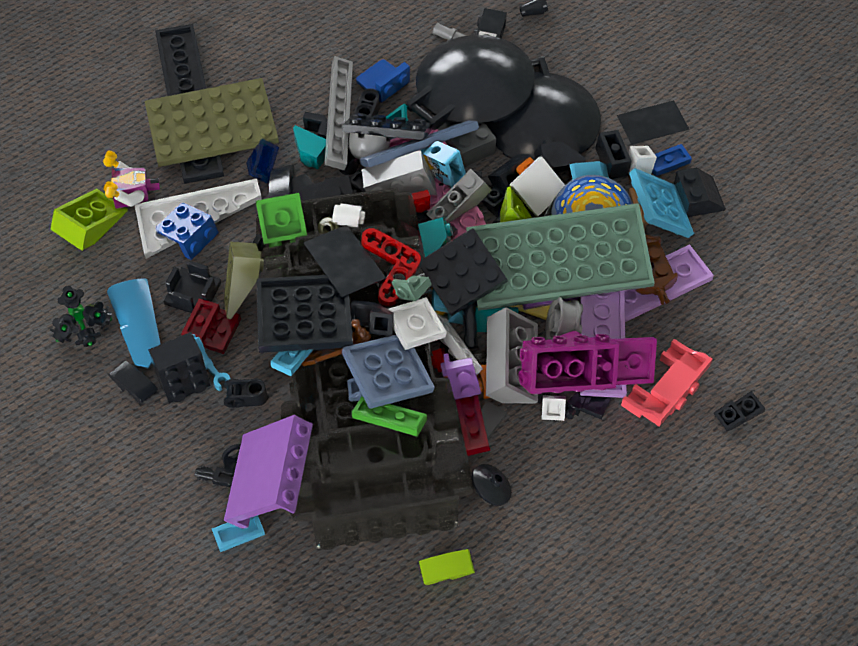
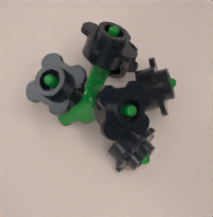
M65 286L62 295L58 297L57 301L60 305H65L68 308L69 314H63L59 319H53L52 325L55 328H50V331L54 333L52 337L55 338L56 342L64 343L65 340L71 342L72 340L69 338L72 332L77 333L79 330V326L76 325L78 321L82 331L77 334L79 340L75 344H83L84 347L95 344L96 338L100 337L101 333H95L93 328H86L83 319L86 320L88 326L100 325L101 329H103L105 325H109L110 321H112V313L108 312L109 306H106L104 309V304L98 301L95 305L89 304L83 308L80 304L81 298L84 296L83 290H76L71 286Z

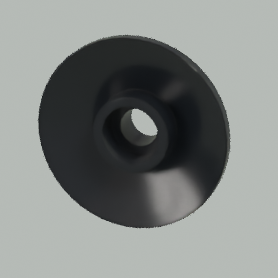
M480 464L473 470L471 475L473 487L484 501L494 506H502L510 500L512 493L510 483L499 469L489 464Z

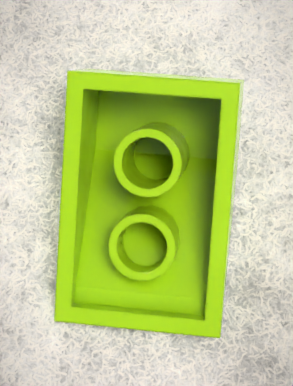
M95 189L54 209L50 230L83 251L94 245L128 211V208L115 209L114 200L106 197L105 193Z

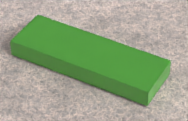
M362 396L352 411V418L418 436L427 421V414L391 404L369 409Z

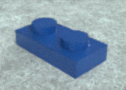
M682 144L655 154L657 158L652 173L657 177L690 164L692 158Z

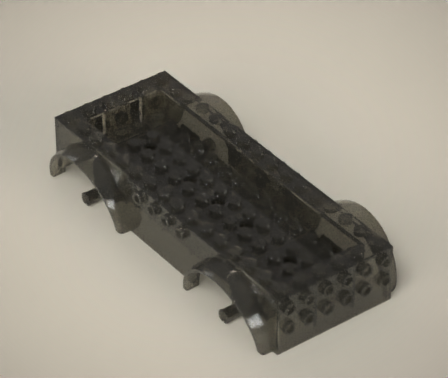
M396 187L302 200L301 206L307 236L295 237V239H291V242L290 239L284 240L281 246L269 248V243L266 244L261 253V259H264L263 272H259L258 278L325 275L304 245V242L325 234L319 233V222L325 217L333 218L335 204L340 205L341 203L361 206L362 211L365 212L363 225L359 224V228L349 227L360 243L363 232L366 229L374 228L416 250L420 254L421 259L425 258L412 194L409 192H398ZM258 214L256 215V235L262 234ZM326 225V226H325L326 230H327L328 232H330V231H331V227L328 226V225ZM375 237L368 238V242L375 241ZM387 246L385 251L392 255L397 252V249L394 246ZM366 250L387 278L394 265ZM401 251L400 256H399L398 259H401V255L403 256V252H402V251ZM414 258L407 259L408 264L414 262ZM420 267L418 268L414 276L423 274V271ZM401 273L393 276L394 279L406 280L405 276ZM386 279L349 294L350 313L353 300L374 302L386 309L412 301L399 299L391 307L383 306L378 300V293ZM392 286L389 293L385 294L386 299L392 297L394 290ZM430 286L420 298L433 294V287ZM361 326V327L365 328L366 331L369 332V327H367V326ZM370 334V341L389 336ZM428 343L414 348L435 387L433 393L390 403L391 405L427 414V421L418 436L352 418V411L358 401L349 400L348 380L354 377L342 354L308 366L301 364L293 373V382L289 383L291 396H295V399L286 401L281 405V420L296 415L313 425L295 513L290 512L293 521H312L317 549L330 550L339 545L355 546L365 541L379 542L383 538L390 537L400 539L409 534L425 535L434 530L449 531L454 527H458L459 498L473 494L474 489L452 386L448 378H435ZM372 456H380L383 459L378 463L369 461Z

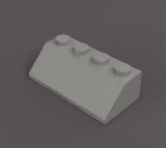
M507 307L487 317L486 396L501 403L535 404L538 402V394H531L521 386L519 372L522 369L520 350L523 348V341L531 340L532 337H538V324Z

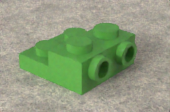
M299 193L256 201L264 244L269 243L270 248L281 246L284 240L290 239L291 243L304 241L303 237L307 236Z

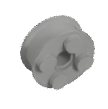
M559 297L557 300L552 301L546 318V340L571 331L582 333L580 318L583 312V305L578 300L567 302Z

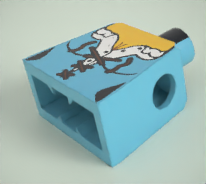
M439 141L434 142L430 147L421 149L434 177L450 189L466 174L459 150Z

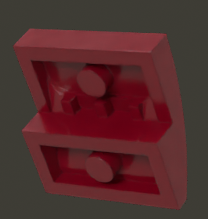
M198 299L181 335L192 332L193 335L200 338L204 348L224 354L241 321V316L235 313L232 319H227L225 310L220 309L219 304Z

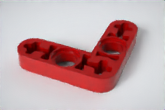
M366 229L362 234V246L394 265L378 293L379 302L383 306L391 307L399 300L395 289L393 290L392 297L385 298V294L389 293L391 286L393 287V276L401 273L405 276L406 280L414 276L419 268L421 256L416 250L377 229ZM375 237V241L368 242V238ZM387 246H394L397 252L390 255L386 253L385 248ZM401 251H402V252H403V256L401 255V259H398L399 256H400V253H401ZM414 258V262L407 263V259Z

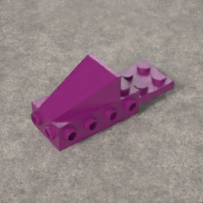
M577 331L554 336L553 339L545 340L542 337H532L531 340L523 341V348L520 350L522 369L519 372V382L531 394H542L543 392L562 393L564 391L582 392L592 389L605 390L616 388V385L654 383L657 339L654 337L611 339L606 334H596L595 337L588 338V336L582 335Z

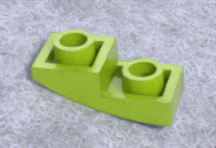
M468 549L419 561L425 585L447 579L454 580L475 573Z

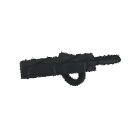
M241 444L232 445L223 452L224 468L217 467L213 471L211 467L203 466L196 468L194 475L199 480L208 481L211 479L212 483L217 486L231 488ZM238 450L236 454L228 457L232 451Z

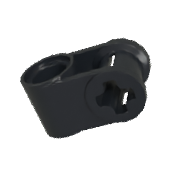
M229 379L225 382L227 393L224 398V405L226 407L262 406L268 400V393L261 379Z

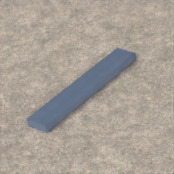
M468 120L431 133L424 140L414 139L360 158L361 165L373 167L427 148L436 141L444 142L478 130V122Z

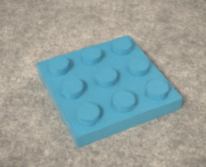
M636 168L629 172L632 180L631 184L637 193V200L643 209L644 219L647 223L686 238L694 234L674 184Z

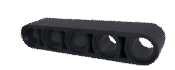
M375 89L364 90L354 114L363 113L366 114V117L378 115L380 109L378 91ZM349 137L347 165L345 170L339 169L344 175L354 174L360 163V159L355 158L350 152Z

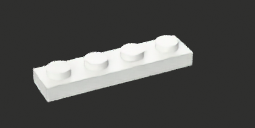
M435 312L447 332L446 337L440 339V341L449 347L448 352L454 358L462 360L472 357L475 371L478 375L483 369L449 321Z

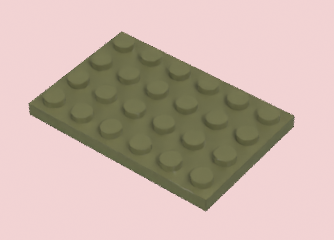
M262 78L145 101L158 167L279 143Z

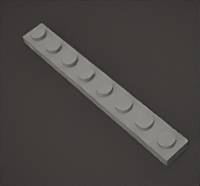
M334 56L331 68L324 165L345 170L349 133L343 132V124L350 118L353 62Z

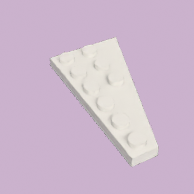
M257 179L136 204L135 210L145 258L147 259L177 243L157 233L156 226L179 204L186 203L211 215L214 223H217L256 203L257 200H262Z

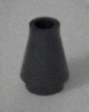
M530 0L520 5L519 9L522 17L541 15L548 11V5L546 0Z

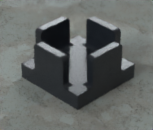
M189 261L187 264L188 269L181 267L179 271V268L173 267L166 281L168 293L164 299V305L192 313L198 299L212 302L221 285V279L211 276L208 266Z

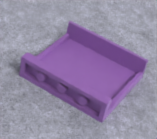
M292 415L243 434L224 521L244 529L248 528L251 517L282 508L295 513L313 424L296 415Z

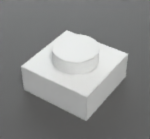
M543 395L542 420L564 421L566 397Z

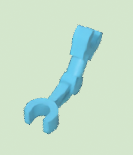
M193 335L202 353L206 370L214 377L215 388L221 391L222 387L219 382L229 380L230 376L227 373H219L216 370L213 362L205 352L202 341L199 337Z

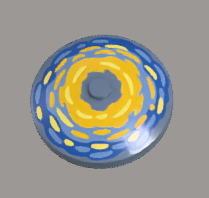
M585 175L573 179L560 190L553 202L551 215L633 204L627 191L616 181L600 175Z

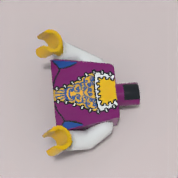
M110 150L106 152L103 163L106 167L114 166V168H112V182H106L103 189L106 197L113 198L115 209L127 206L132 207L139 203L148 202V191L160 190L159 177L147 179L144 168L128 167L123 162L116 161L117 154Z

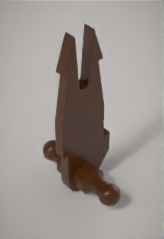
M358 319L352 320L351 325L355 329V332L352 333L353 345L370 341L371 335L365 328L361 327L360 321ZM343 348L312 351L302 365L316 364V362L342 354Z

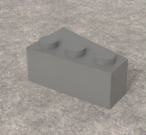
M421 150L362 169L364 189L371 200L405 198L407 194L428 190L430 195H437L434 175Z

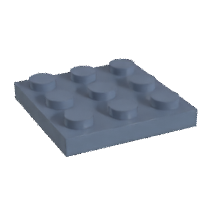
M397 335L343 347L342 355L369 409L433 393L435 387L415 348L405 350Z

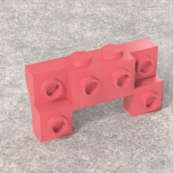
M674 339L671 342L670 348L666 352L663 351L660 361L669 366L670 369L653 387L651 394L635 384L630 395L622 399L621 406L638 418L643 415L660 427L676 409L680 411L687 401L686 397L689 394L693 395L700 385L697 382L711 366L713 359L705 353L694 351Z

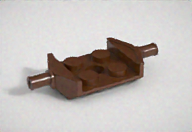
M645 235L653 269L654 286L638 288L635 291L641 295H657L661 305H664V302L666 305L670 300L665 291L672 288L677 282L678 274L673 273L660 245L661 237Z

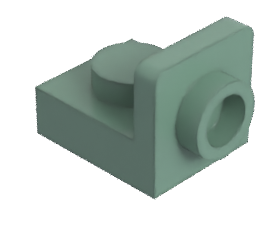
M411 276L407 280L394 279L392 281L399 299L417 301L432 285L429 277Z

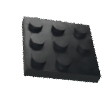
M474 228L421 259L419 265L424 275L429 277L431 286L451 317L508 282L506 276Z

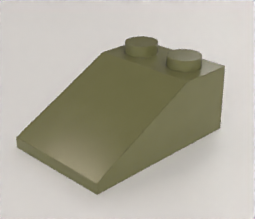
M230 242L223 301L227 319H232L257 282L259 272H263L264 259H261V251H258L256 243Z

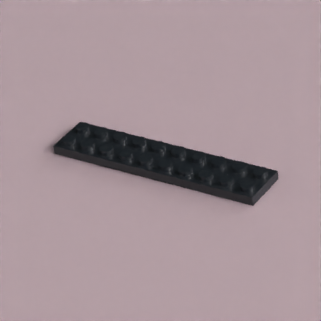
M193 24L155 30L167 96L206 89ZM220 155L180 163L184 184L224 177Z

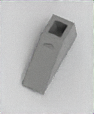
M470 169L433 206L427 215L432 220L443 217L447 223H450L477 206L492 190Z

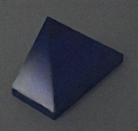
M260 139V142L246 162L249 175L264 183H269L270 173L274 167L279 147L264 139Z

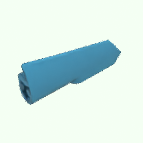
M141 278L114 284L108 288L107 294L119 321V327L132 360L137 366L149 368L152 360L148 349L156 347L161 343L148 280Z

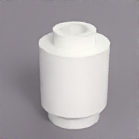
M343 203L340 205L335 204L332 222H337V225H347L354 228H359V224H364L365 212L362 211L361 206Z

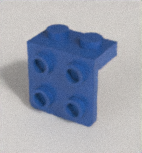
M382 59L356 78V82L365 90H377L379 101L382 103L410 82V66L403 62L395 68L388 61Z
M186 203L179 204L156 226L157 233L179 243L184 256L189 260H192L219 233L211 215Z

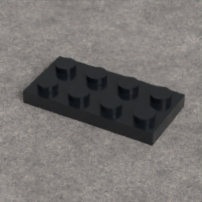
M355 113L354 116L352 115L343 124V132L418 140H424L432 128V123H427L425 119L406 121L404 117L386 119L384 115L366 117V114Z

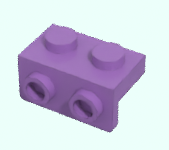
M444 354V363H441L443 376H448V378H445L447 390L452 391L454 399L481 394L472 357L451 362L449 354Z

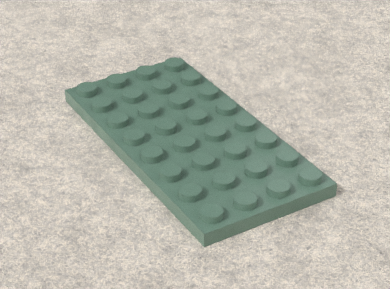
M639 203L466 227V231L474 228L508 280L507 283L477 301L478 311L557 300L559 297L566 299L654 286V277Z

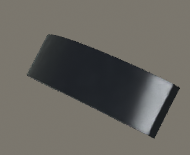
M293 164L272 169L269 179V198L291 194L292 178H294Z

